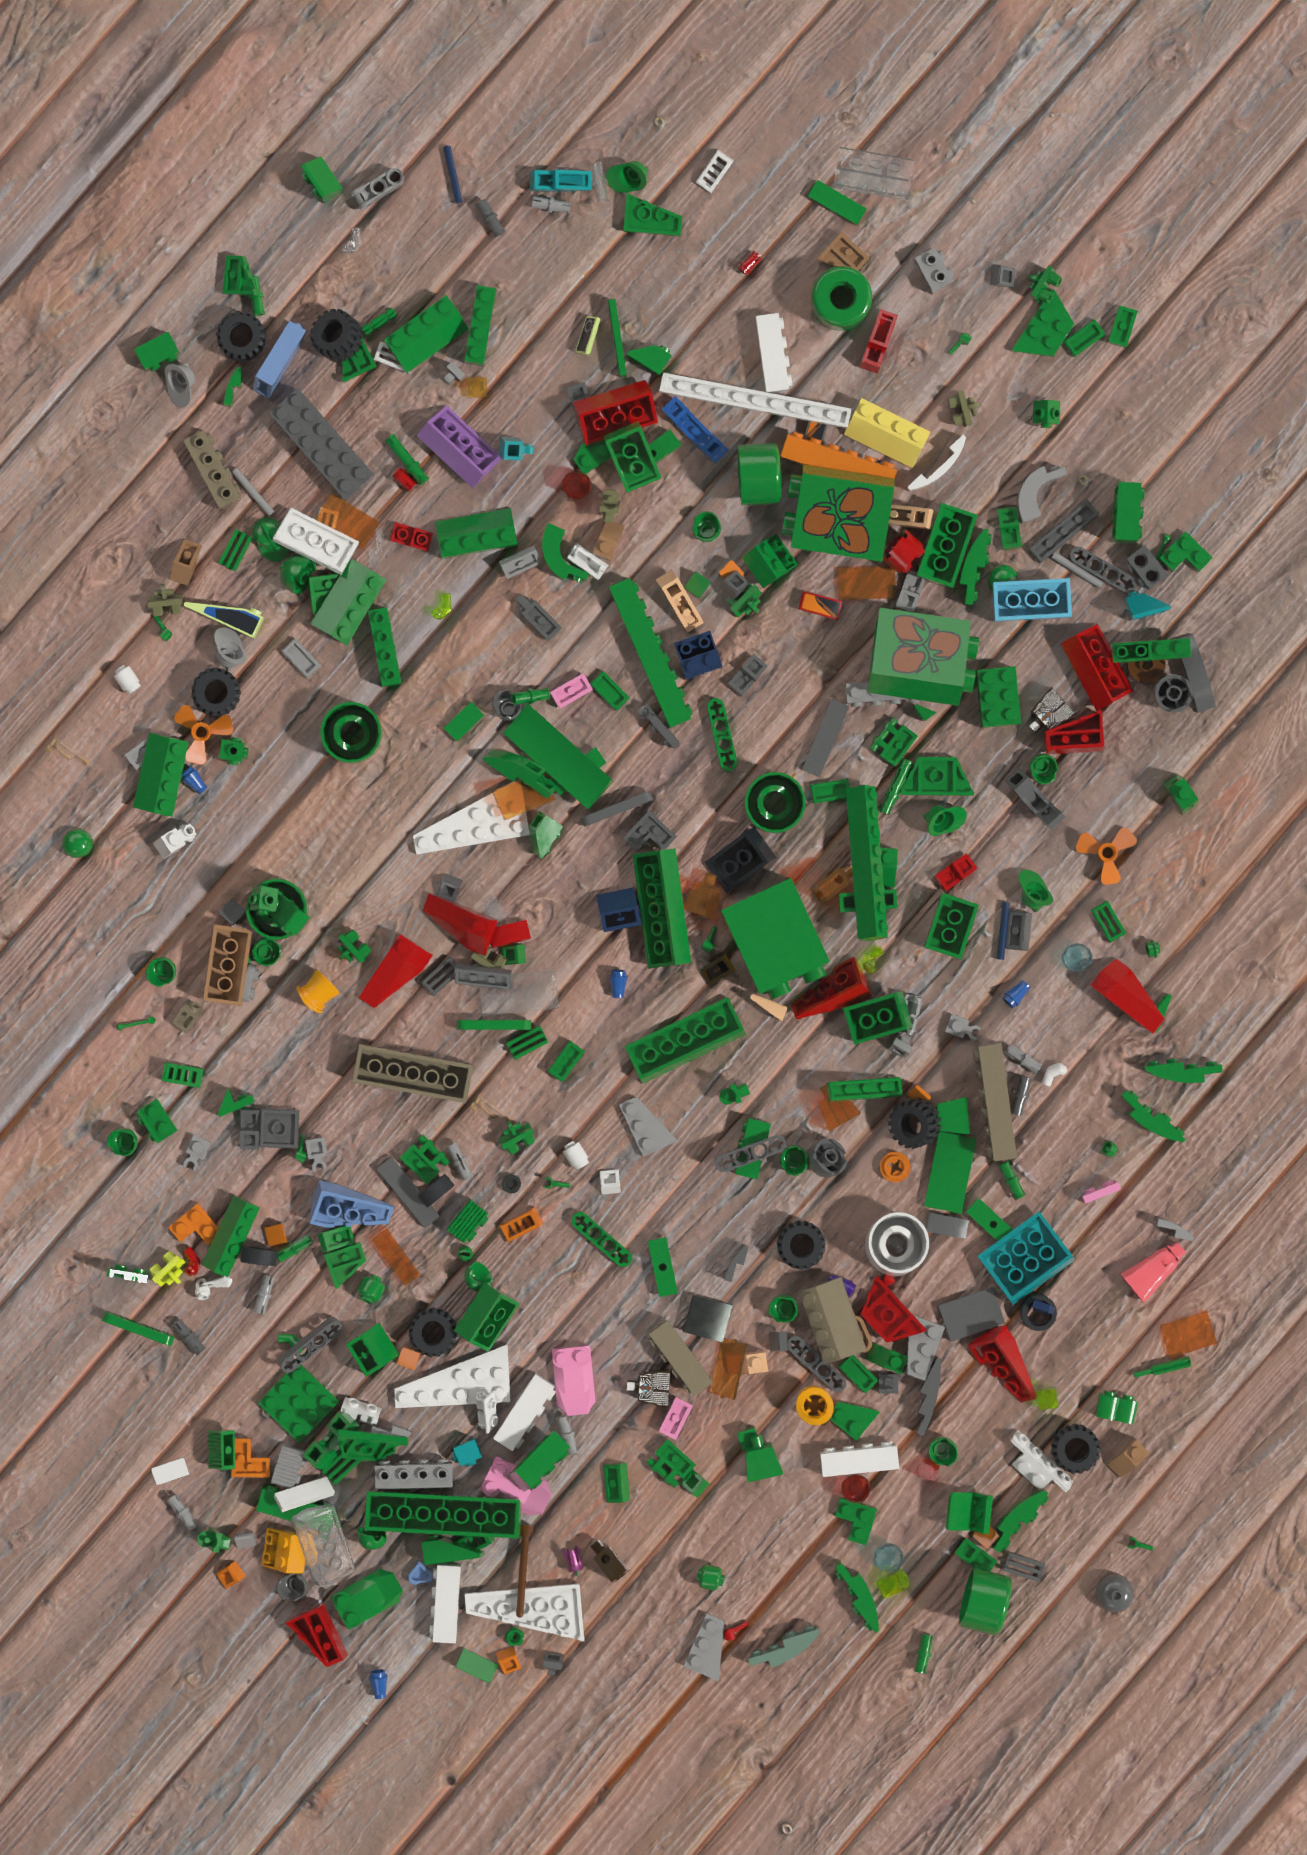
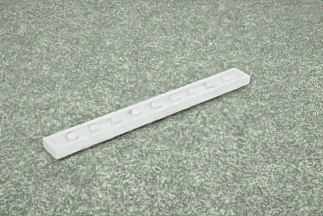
M663 373L659 390L660 393L848 429L852 410L850 408Z

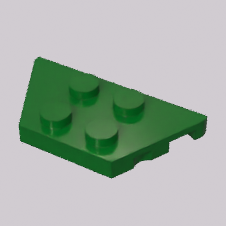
M1053 288L1051 289L1053 293L1051 301L1049 303H1042L1011 350L1012 352L1053 357L1074 326V322Z
M918 757L900 791V795L974 796V792L957 757Z
M337 1430L341 1455L344 1459L379 1462L385 1459L386 1456L395 1453L396 1447L399 1445L404 1447L408 1445L407 1437L383 1435L382 1433H366L364 1431Z

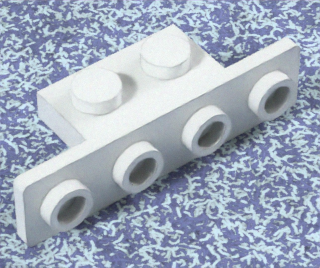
M1017 1430L1010 1441L1023 1453L1012 1465L1039 1490H1042L1053 1480L1061 1489L1067 1492L1073 1484L1070 1476L1064 1473L1053 1460H1050L1043 1454L1039 1447H1036L1029 1441L1026 1435Z

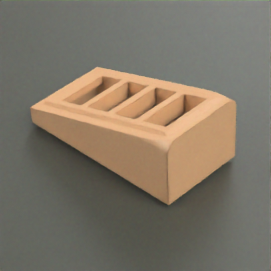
M753 993L750 995L752 1001L779 1021H783L787 1006Z

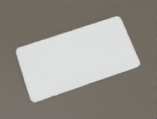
M184 1458L151 1469L156 1485L189 1475Z

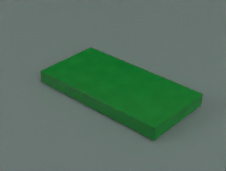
M939 1131L924 1201L925 1207L962 1214L976 1138Z

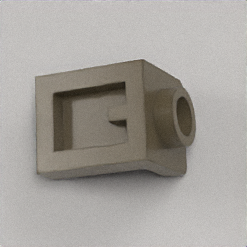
M188 999L171 1023L187 1034L204 1009L198 1003Z

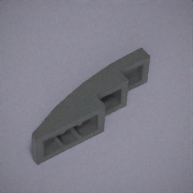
M938 1356L935 1357L926 1381H923L919 1389L925 1396L917 1410L923 1414V1417L915 1431L924 1436L931 1420L938 1396L941 1373V1358Z

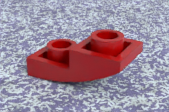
M394 522L389 541L428 552L433 533Z
M527 920L495 927L490 942L491 948L530 940L531 935Z

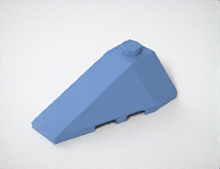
M319 1180L312 1199L309 1223L326 1228H335L338 1225L350 1227L353 1224H388L394 1205L343 1186Z

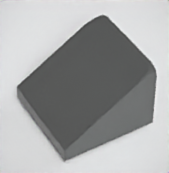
M1001 265L992 266L990 285L1013 288L1015 268Z
M734 571L722 581L720 588L734 600L749 585V582L737 571Z
M445 874L437 896L455 902L463 880Z
M232 898L218 913L231 925H234L246 910Z
M770 1331V1351H788L787 1331Z

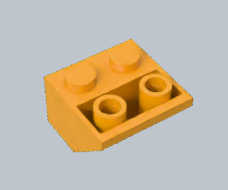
M267 1528L261 1566L284 1573H304L309 1535L295 1531Z

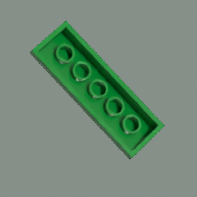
M528 703L521 710L518 717L503 732L533 761L545 768L546 772L587 809L614 782Z
M729 997L624 1047L642 1084L743 1037L746 1033Z

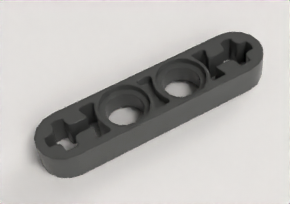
M1076 547L1070 552L1071 562L1121 592L1128 594L1136 589L1137 582L1132 576L1086 549ZM1081 551L1082 557L1087 558L1088 555L1091 557L1087 561L1086 566L1082 565L1085 562L1084 560H1075L1074 552L1078 553ZM1092 560H1097L1100 563L1099 570L1093 571L1090 569L1089 564ZM1108 570L1116 572L1117 577L1115 580L1107 579L1106 573ZM1123 575L1124 577L1122 578V580L1125 582L1131 580V585L1133 586V588H1128L1126 590L1124 588L1125 585L1120 582L1119 586L1115 583L1120 579V576Z
M650 791L582 817V824L586 827L652 801L653 797Z
M775 1135L721 1154L715 1159V1167L720 1172H727L780 1153L786 1148V1140L780 1135ZM778 1138L779 1141H783L780 1149L772 1147L770 1148L772 1152L768 1153V1147L765 1142L769 1141V1145L775 1143L774 1139ZM755 1146H764L765 1153L762 1156H757L754 1153ZM740 1151L747 1154V1159L744 1162L736 1160V1154ZM733 1154V1160L736 1165L732 1166V1162L726 1164L727 1168L725 1169L722 1166H718L721 1158L729 1160L730 1157L728 1155Z
M335 1317L326 1319L282 1354L278 1359V1366L285 1373L294 1371L338 1336L342 1331L340 1321ZM318 1335H322L321 1340L317 1343H314V1338ZM307 1347V1350L304 1354H298L301 1348Z
M794 1335L787 1340L789 1351L831 1390L842 1392L846 1388L845 1378L829 1363L824 1364L822 1356L801 1337ZM792 1340H800L799 1345L801 1348H804V1346L808 1347L801 1353V1356L797 1354L800 1350L796 1347L794 1349L791 1348ZM807 1352H812L815 1355V1360L811 1363L804 1360V1355ZM821 1365H826L829 1368V1373L825 1376L818 1373V1368ZM832 1372L836 1373L833 1375L836 1380L842 1379L841 1388L838 1386L834 1388V1382L831 1379L829 1382L826 1381Z

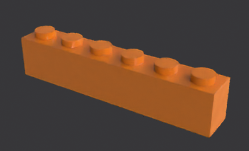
M792 431V434L787 433L780 455L781 457L816 467L894 479L897 473V468H894L895 464L884 461L881 464L876 462L874 457L865 455V458L857 456L858 452L847 449L845 452L839 450L840 446L831 443L826 446L821 444L819 439L811 437L808 440L803 438V434Z

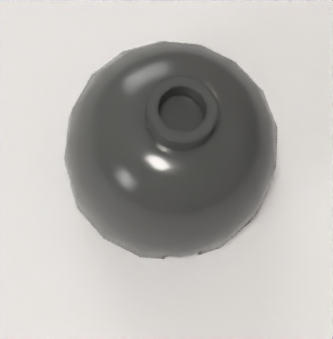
M1176 674L1167 675L1160 679L1155 687V701L1166 712H1181L1189 706L1193 698L1192 686L1182 676Z
M821 1139L811 1148L808 1155V1163L812 1171L818 1176L825 1178L834 1177L846 1168L847 1160H845L844 1156L846 1152L836 1140Z
M1109 1574L1098 1582L1095 1596L1103 1609L1109 1612H1121L1131 1605L1134 1598V1589L1131 1582L1125 1576Z

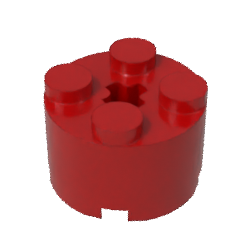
M906 529L902 531L905 535L902 537L898 535L885 550L887 553L886 557L883 556V561L898 574L901 572L907 573L912 567L911 562L914 558L918 559L925 551L922 548L924 544Z

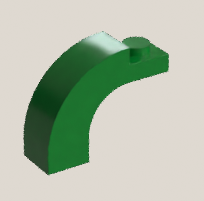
M548 523L542 539V551L546 564L557 577L564 581L567 580L568 575H571V579L576 582L582 583V580L587 582L589 573L567 564L560 554V545L566 530Z

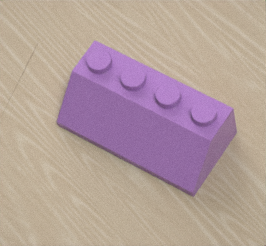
M447 405L432 417L417 434L437 456L472 488L502 459L488 443Z

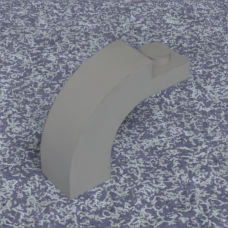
M1058 465L1048 469L1049 473H1047L1045 466L1031 473L1024 481L1017 498V510L1021 523L1041 517L1037 505V492L1043 484L1066 476L1067 471L1065 467L1060 468Z

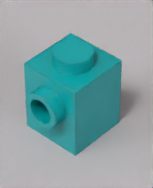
M475 1438L453 1447V1459L455 1463L459 1462L460 1466H472L476 1464L477 1459L482 1457Z

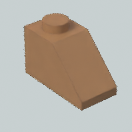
M606 522L593 555L611 562L625 526L616 522Z
M183 540L173 562L169 580L188 586L202 545Z
M1134 1437L1107 1465L1121 1478L1137 1467L1150 1453Z

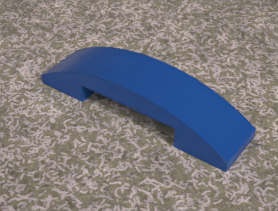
M676 396L662 408V411L715 464L729 451Z

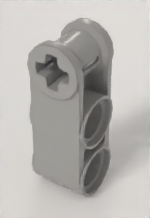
M392 168L351 192L350 195L356 199L360 206V211L401 187L404 183L403 172L398 168ZM392 174H399L401 176L400 180L392 182L390 180ZM378 183L383 184L384 190L382 192H375L374 186Z

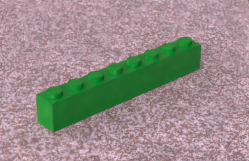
M628 578L610 586L609 590L669 728L671 729L691 720L690 715L693 712L690 705H685L682 699L685 697L682 687H677L675 680L678 678L674 669H669L667 663L670 662L667 652H662L659 646L662 644L659 634H654L653 632L654 622L651 616H646L644 610L647 609L644 599H639L636 593L640 591L636 581H631Z
M864 784L846 788L857 935L858 940L873 941L888 938V925L884 897L885 887L883 885L877 792L875 786Z

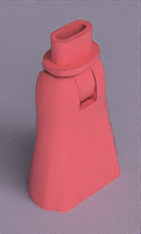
M1176 1241L1171 1246L1167 1245L1165 1248L1157 1250L1143 1261L1121 1273L1120 1276L1132 1288L1137 1297L1145 1303L1160 1284L1173 1272L1178 1261H1181L1180 1258L1186 1252Z

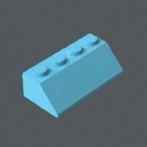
M1070 578L993 582V622L1071 618Z

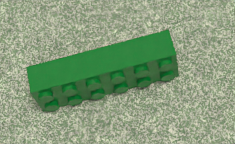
M676 848L632 854L648 969L691 963Z

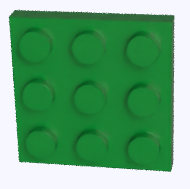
M301 1364L294 1371L286 1373L258 1404L300 1443L333 1409L339 1400Z

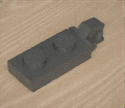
M522 594L516 598V601L522 606L519 609L522 615L547 641L562 629L536 600L534 601L532 598L527 600Z
M645 704L638 710L642 719L650 720L652 722L650 724L651 728L657 734L660 732L663 735L664 739L662 741L669 749L671 747L676 749L681 745L679 740L648 704Z

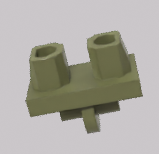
M959 391L957 395L948 398L950 409L959 406L961 409V414L952 416L954 426H971L972 421L969 410H971L973 417L978 415L976 408L981 407V403H975L973 397L968 398L969 405H967L964 391Z
M607 489L602 495L600 512H603V522H614L615 513H619V495L614 489Z
M161 584V590L154 591V597H148V608H151L153 616L163 615V606H170L171 614L181 613L183 593L174 594V589H166L165 584Z
M488 947L486 956L476 952L471 956V958L480 963L475 965L479 967L504 969L503 967L507 961V958L501 954H498L494 961L489 959L488 955L492 951L490 947Z

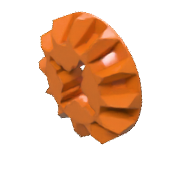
M900 1152L888 1153L881 1160V1174L890 1182H901L910 1173V1161ZM898 1160H900L898 1166L903 1171L901 1172L895 1170L892 1174H890L892 1172V1167L888 1164V1162L895 1164L896 1162H898Z

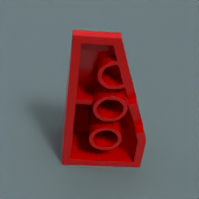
M428 893L422 911L465 948L486 956L498 919Z
M400 934L358 998L373 1008L377 1007L421 973L433 955Z
M855 957L833 968L834 972L826 978L822 977L819 980L820 983L815 988L808 989L791 1003L796 1019L856 1005L872 997L869 983Z
M1117 958L1102 969L1090 984L1096 992L1152 1034L1156 1032L1165 1020L1133 971Z
M1006 1325L990 1329L967 1345L977 1362L981 1365L985 1364L992 1371L990 1374L994 1378H1000L1005 1383L1004 1387L1021 1403L1036 1399V1393L1016 1340Z

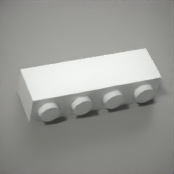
M779 313L756 316L765 392L779 393L789 391V386H792L791 374L787 375L786 369L790 365L788 355L785 356L784 354L787 342L786 337H782L781 329H784L783 317L779 318Z
M535 1373L493 1439L511 1451L514 1448L519 1449L524 1441L522 1436L525 1432L529 1433L535 1424L532 1422L536 1415L540 1417L545 1407L543 1404L546 1399L550 1401L556 1391L553 1390L555 1385Z
M892 1441L881 1442V1446H873V1443L862 1444V1448H854V1445L843 1446V1450H835V1447L824 1448V1452H820L823 1477L899 1469L897 1445L892 1444Z
M438 1563L437 1568L433 1569V1579H437L436 1587H432V1598L435 1599V1606H431V1618H434V1625H430L429 1637H433V1642L456 1644L461 1564Z

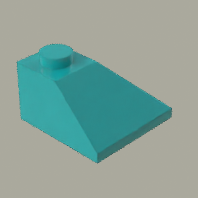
M1139 591L1128 593V597L1124 599L1129 621L1167 612L1171 609L1170 605L1145 593L1139 594Z

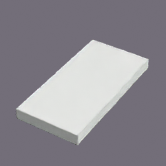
M293 508L289 509L273 537L274 542L342 575L359 545V541Z

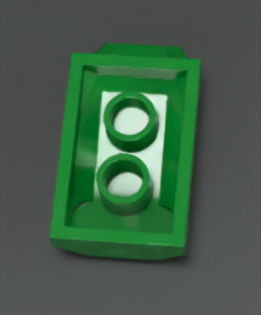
M380 1568L332 1594L330 1597L344 1624L350 1630L400 1602V1597L404 1591L393 1572Z

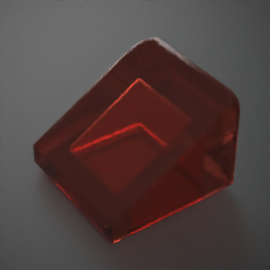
M922 1457L916 1475L935 1482L940 1465H936L931 1459Z

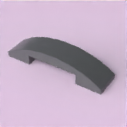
M1193 634L1179 638H1191L1192 658H1181L1187 679L1192 686L1193 701L1197 713L1214 708L1216 705L1200 651Z

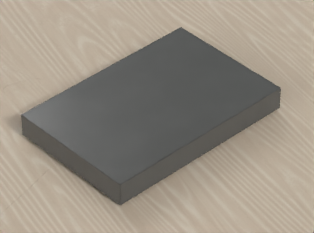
M993 1286L938 1305L951 1342L1005 1323Z

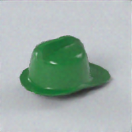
M638 161L614 165L607 171L606 181L614 191L619 193L639 191L646 186L649 168L644 167Z
M266 517L255 523L252 535L261 554L269 561L278 562L288 556L290 549L273 541L280 523L273 518Z
M937 805L924 814L923 819L926 821L929 834L938 836L959 829L966 820L967 812L960 806L946 808Z
M1032 870L1021 871L1018 880L1023 889L1021 895L1023 903L1031 908L1033 912H1038L1044 906L1051 905L1053 896L1043 879Z

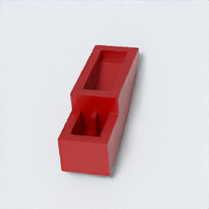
M880 309L860 368L878 374L898 317L897 314Z

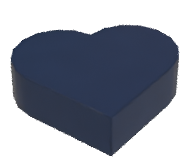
M1034 1300L1031 1308L1037 1312L1053 1315L1055 1310L1053 1306Z

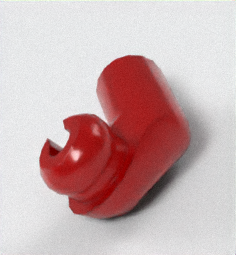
M189 1247L183 1252L189 1260L185 1272L188 1276H193L198 1273L201 1261L193 1249Z

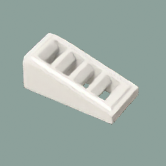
M717 150L696 183L712 193L734 160L722 151ZM719 157L720 159L725 161L727 163L726 166L721 164L716 159ZM713 163L722 169L721 173L712 167ZM709 170L713 172L715 175L718 176L717 179L712 177L707 172ZM704 176L713 182L712 186L703 180Z

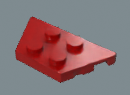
M876 1276L861 1312L863 1318L886 1343L926 1332L927 1329L885 1283Z

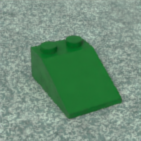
M639 421L603 436L626 493L662 479Z

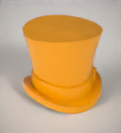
M318 969L315 970L305 985L301 988L299 985L296 986L298 995L305 1005L320 1014L323 1013L322 1009L325 1007V1003L340 995V992L332 982Z
M808 1386L799 1392L796 1400V1410L804 1422L810 1425H821L831 1418L834 1408L833 1401L825 1389L819 1386Z

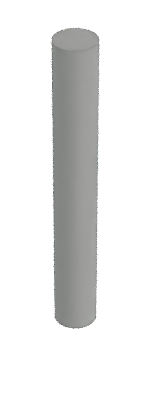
M236 468L231 472L265 513L271 516L275 511L239 469Z
M1054 552L1051 557L1099 589L1103 585V581L1057 552Z

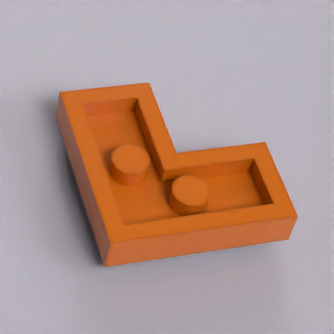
M198 1203L168 1228L180 1242L196 1230L208 1245L213 1241L219 1227Z
M235 1438L236 1469H231V1477H270V1457H251V1438Z

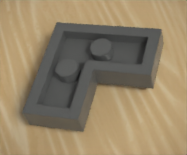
M648 811L623 839L636 851L649 838L662 850H665L677 836L653 813Z

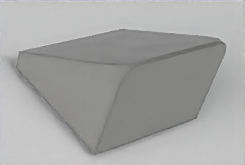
M255 1532L236 1534L234 1537L238 1549L256 1546Z

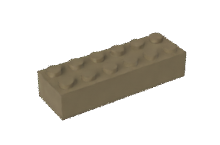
M1002 1044L978 1045L976 1050H973L974 1062H978L979 1067L975 1071L977 1081L981 1082L978 1094L979 1099L983 1100L984 1107H981L982 1119H986V1126H983L985 1138L989 1140V1145H986L987 1157H991L993 1161L1015 1159L1017 1154Z
M359 1044L352 1082L467 1103L474 1065Z

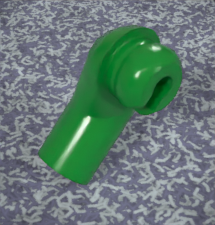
M278 1333V1343H288L292 1347L300 1341L295 1334Z

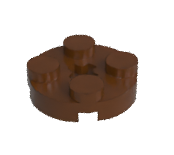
M1166 660L1151 661L1149 670L1142 668V661L1127 662V669L1134 680L1142 684L1153 683L1162 677Z

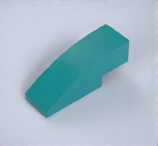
M533 170L530 172V191L592 190V171Z

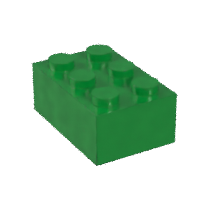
M1118 482L1115 484L1112 543L1135 544L1142 538L1143 527L1139 526L1144 513V507H1140L1145 495V488H1141L1142 483Z
M1016 666L977 670L976 680L981 728L1020 725L1021 716Z
M941 893L923 948L962 959L979 904Z
M903 991L843 1008L854 1045L913 1028Z
M485 1282L479 1289L473 1302L468 1306L462 1319L458 1321L454 1331L469 1343L489 1352L520 1303L505 1292Z
M553 1431L547 1434L509 1473L508 1477L523 1492L528 1489L532 1491L541 1484L542 1480L540 1478L549 1475L556 1468L554 1464L559 1463L569 1454L567 1450L570 1446Z

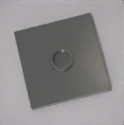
M261 1109L259 1147L298 1149L300 1110Z

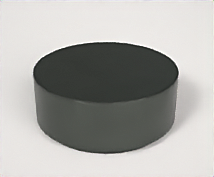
M509 1174L503 1178L502 1187L507 1193H516L521 1187V1180L517 1175Z

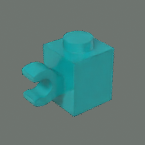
M499 437L498 456L503 460L522 461L523 454H534V446L532 444H523L524 441L518 437Z

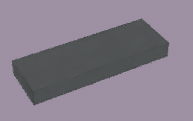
M456 964L454 967L455 984L511 990L513 987L512 970Z

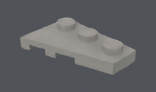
M637 1097L619 1104L643 1157L678 1141Z
M915 1316L927 1331L908 1337L907 1375L925 1382L945 1327Z
M706 1612L683 1665L716 1681H719L724 1629L723 1619Z

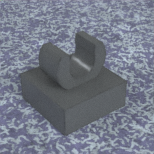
M879 1374V1394H898V1374Z
M545 1651L543 1667L548 1668L547 1675L555 1676L556 1670H562L564 1654Z

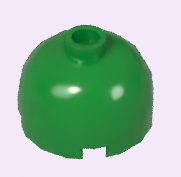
M295 555L284 561L280 566V580L283 586L295 595H297V592L302 594L309 587L308 577L311 576L312 571L316 572V563L301 555Z

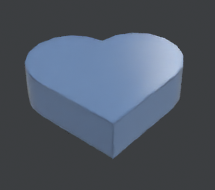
M420 1561L417 1562L408 1575V1580L413 1585L421 1582L427 1584L433 1579L431 1569Z

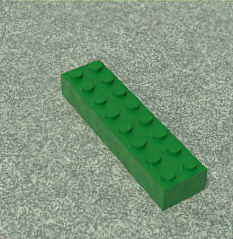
M367 1491L365 1530L519 1539L521 1533L522 1499Z

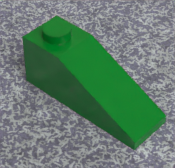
M438 1535L427 1536V1539L421 1542L425 1565L476 1559L485 1555L484 1551L446 1537L438 1538Z

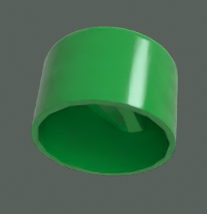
M846 266L833 267L823 272L816 280L810 297L811 310L817 321L824 327L835 331L850 330L858 326L867 316L872 303V290L866 277L858 270ZM839 287L849 289L854 296L852 304L844 309L835 307L830 300L832 291Z
M775 443L737 445L741 506L779 503L782 496L778 446Z
M345 702L336 705L325 715L321 724L320 734L323 746L331 756L344 763L357 764L370 759L378 751L383 738V729L379 718L369 707L357 702ZM348 722H357L364 730L363 740L356 745L346 744L341 738V729Z
M770 772L758 777L747 789L744 799L745 812L750 822L759 830L767 833H782L793 828L801 820L806 807V798L801 785L793 777L781 772ZM770 792H779L786 799L785 810L778 815L768 813L763 806V800Z
M270 879L257 885L279 889L278 897L281 894L309 915L307 897L302 889L293 882L283 879ZM251 892L246 904V915L251 927L258 934L268 939L281 940L294 936L291 932L288 935L279 928L280 926L270 920L269 916L257 915V911L250 910L249 899L252 894Z
M973 1567L962 1598L959 1627L990 1635L1000 1633L1010 1603L1012 1591L1011 1578Z

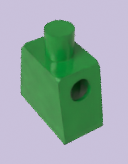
M1179 774L1162 785L1182 815L1198 805L1199 799L1185 778Z
M967 1097L936 1103V1110L938 1109L939 1111L937 1116L938 1118L941 1117V1122L938 1123V1125H941V1130L938 1131L970 1134Z
M761 1434L751 1436L752 1446L745 1447L747 1481L753 1482L783 1475L781 1464L772 1443H763Z

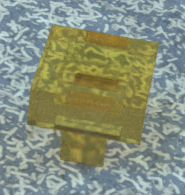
M467 378L468 398H487V378Z

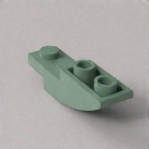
M809 1625L803 1628L804 1631L797 1633L796 1630L787 1632L785 1637H782L784 1645L780 1646L778 1643L769 1646V1650L763 1652L761 1649L752 1651L751 1655L748 1656L750 1666L769 1661L772 1668L791 1660L816 1639L820 1633L819 1627Z

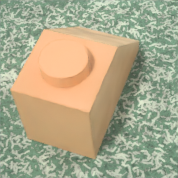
M765 1350L727 1356L730 1375L754 1374L768 1371Z

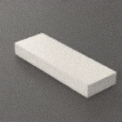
M324 1477L274 1494V1498L281 1512H285L334 1496L335 1491L328 1478Z

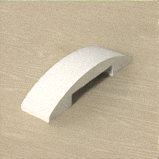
M962 435L949 447L948 450L953 455L928 479L921 474L906 489L908 491L921 489L943 476L960 455L966 437Z

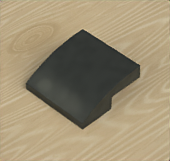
M692 1295L683 1332L723 1342L733 1305Z

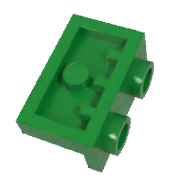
M158 1098L137 1111L138 1116L136 1118L142 1126L145 1125L149 1130L147 1135L152 1142L156 1141L158 1144L178 1131Z

